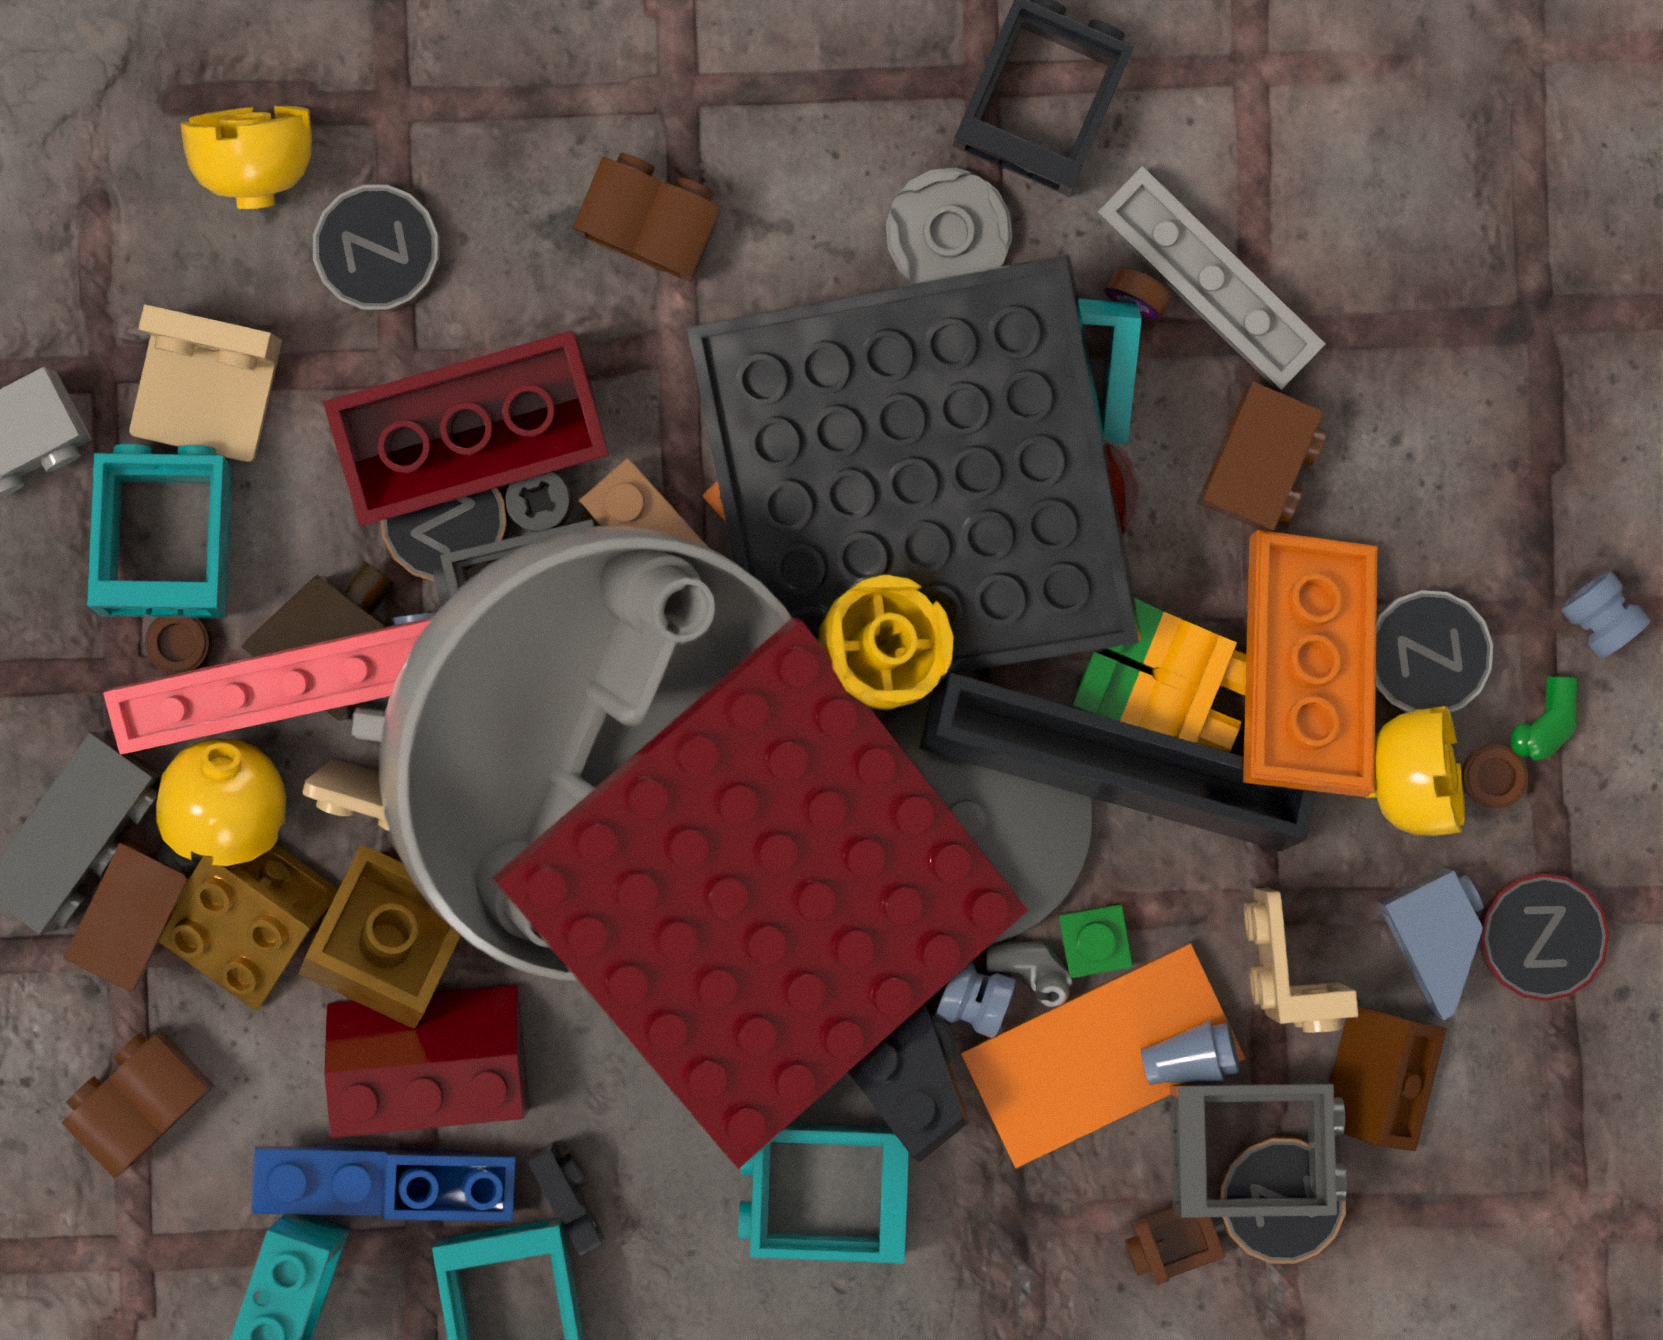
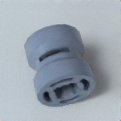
M1608 570L1593 579L1560 607V611L1571 624L1581 625L1584 630L1591 628L1592 631L1588 635L1587 645L1598 659L1609 656L1627 644L1645 629L1651 621L1639 605H1622L1626 600L1622 595L1623 584L1612 570Z
M969 963L942 987L933 1016L950 1023L958 1020L966 1021L972 1024L975 1032L994 1039L1008 1008L1016 980L999 973L986 976L978 973L974 964Z

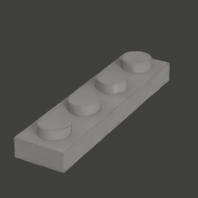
M1143 166L1097 212L1096 216L1278 392L1326 344Z

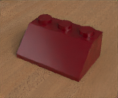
M518 984L434 992L415 1029L354 1000L327 1003L324 1078L330 1138L524 1119L530 1111Z

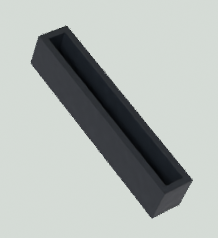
M950 673L933 688L919 749L1278 851H1284L1306 840L1316 791L1243 783V756L954 673Z

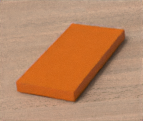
M1256 530L1249 536L1243 783L1367 797L1374 792L1378 546Z
M1187 942L1066 1000L1064 1004L1058 1007H1051L997 1033L994 1039L991 1037L986 1038L961 1050L960 1053L1015 1168H1018L1169 1096L1171 1086H1190L1194 1084L1159 1083L1149 1085L1143 1066L1141 1048L1155 1045L1210 1019L1213 1025L1226 1023L1228 1020L1191 943ZM1232 1031L1238 1061L1240 1062L1246 1058Z

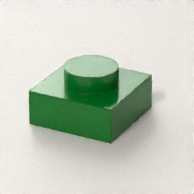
M1117 903L1057 914L1066 966L1070 978L1133 968L1122 904Z

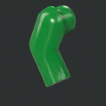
M1546 676L1545 712L1532 725L1518 724L1512 730L1511 748L1517 755H1520L1522 758L1531 756L1534 761L1548 759L1573 736L1577 722L1579 678Z

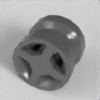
M553 471L510 483L505 497L507 511L513 521L522 528L535 533L563 526L570 517L573 507L570 488L566 481Z

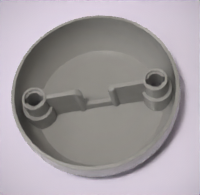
M625 526L587 527L545 537L522 546L493 562L460 587L433 616L414 643L397 677L386 710L380 743L379 780L384 815L394 846L410 877L435 912L466 940L503 963L532 974L559 980H577L493 881L492 877L787 623L791 616L785 607L761 582L727 557L690 540L651 529Z

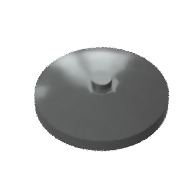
M931 695L900 708L881 723L1028 910L992 943L1014 937L1042 921L1062 902L1075 884L1083 868L1091 840V798L919 749Z

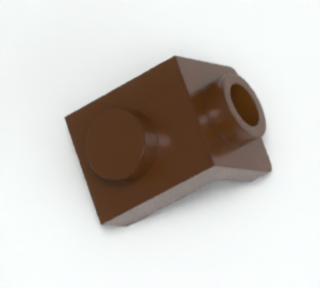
M1173 1206L1130 1221L1134 1236L1124 1240L1137 1276L1148 1273L1151 1283L1155 1285L1168 1282V1278L1225 1258L1211 1217L1181 1218L1173 1216Z

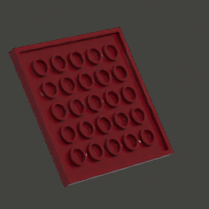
M792 617L492 877L503 893L724 1155L738 1169L1028 911L869 706L845 690L833 669L830 656L805 624L795 617Z

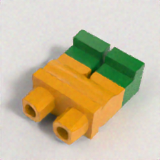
M1134 597L1142 639L1139 643L1104 648V650L1151 668V674H1146L1093 652L1071 706L1086 712L1230 753L1242 721L1210 708L1219 686L1245 696L1246 654L1234 650L1237 642L1175 617Z

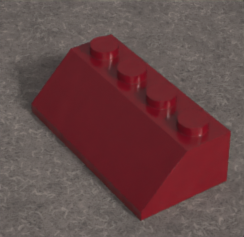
M573 330L323 401L359 527L609 455L577 333Z

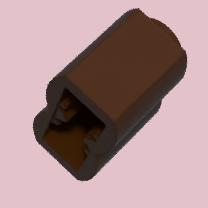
M620 153L617 161L602 156L574 223V234L620 254L632 257L660 271L692 282L721 213V206L711 201L714 192L697 182L682 177L678 178L676 186L662 182L652 177L655 170L653 165L626 153Z
M163 1031L154 1034L149 1040L142 1032L138 1033L115 1054L113 1060L120 1067L103 1084L93 1076L66 1101L73 1112L62 1124L114 1179L135 1163L215 1086Z

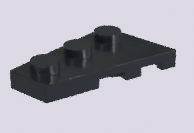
M929 1000L848 1071L910 1155L919 1163L970 1123L946 1051L942 1048L931 1015L932 1009Z

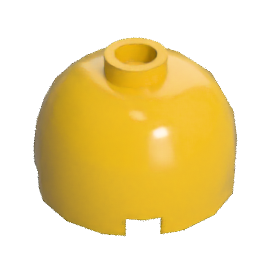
M274 106L275 119H271V113L252 112L254 107L215 111L190 117L189 122L182 121L180 123L183 147L189 169L199 184L213 194L236 197L238 209H258L275 205L274 194L292 188L303 177L312 155V128L309 109L297 106Z
M882 575L860 581L835 600L820 626L819 644L832 659L833 669L845 690L872 709L887 710L918 701L933 690L940 677L946 674L952 662L954 637L946 612L938 602L932 604L924 594L917 591L921 586L910 579Z
M1447 706L1424 708L1398 715L1383 725L1375 737L1374 792L1365 798H1377L1383 816L1397 829L1413 835L1437 836L1461 833L1460 826H1464L1465 800L1461 763L1456 764L1451 745L1457 743V737L1451 713Z
M213 738L198 741L183 749L162 773L156 804V818L162 839L182 857L192 860V852L202 856H212V865L219 866L252 861L269 851L278 841V831L283 824L285 825L286 792L277 766L258 747L239 739Z

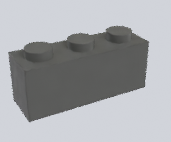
M89 732L0 856V907L39 935L54 930L57 925L62 929H66L77 917L87 901V898L80 894V892L94 873L101 878L104 876L119 845L117 841L128 825L133 821L139 826L155 808L159 792L154 789L161 781L162 774L132 752L120 755L117 742L104 732Z

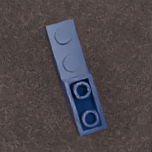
M316 1143V1147L254 1146L252 1214L382 1216L384 1220L512 1221L516 1157L461 1150Z

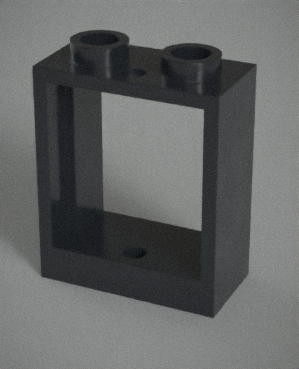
M1014 0L954 137L952 147L1069 197L1134 46L1123 42L1125 34L1110 24L1091 19L1088 26L1065 17L1067 9L1054 0ZM1021 28L1108 66L1069 158L981 121Z

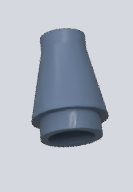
M1210 1019L1155 1045L1141 1048L1143 1066L1149 1085L1159 1083L1225 1082L1226 1075L1240 1072L1237 1050L1228 1022L1213 1025Z

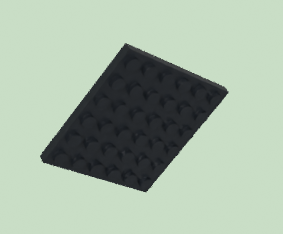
M1070 254L687 327L734 563L761 582L785 607L791 618L795 617L801 620L818 642L820 626L835 600L860 581L882 575L912 580L921 586L917 591L924 594L932 604L938 602L946 612L954 637L952 662L946 674L1140 642L1142 639Z

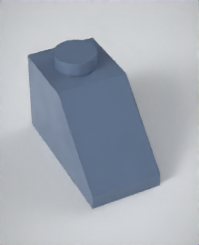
M1443 867L1376 901V904L1432 1014L1444 1021L1456 1013L1483 930L1476 912L1484 909V906L1475 886L1467 875L1458 878L1454 870Z

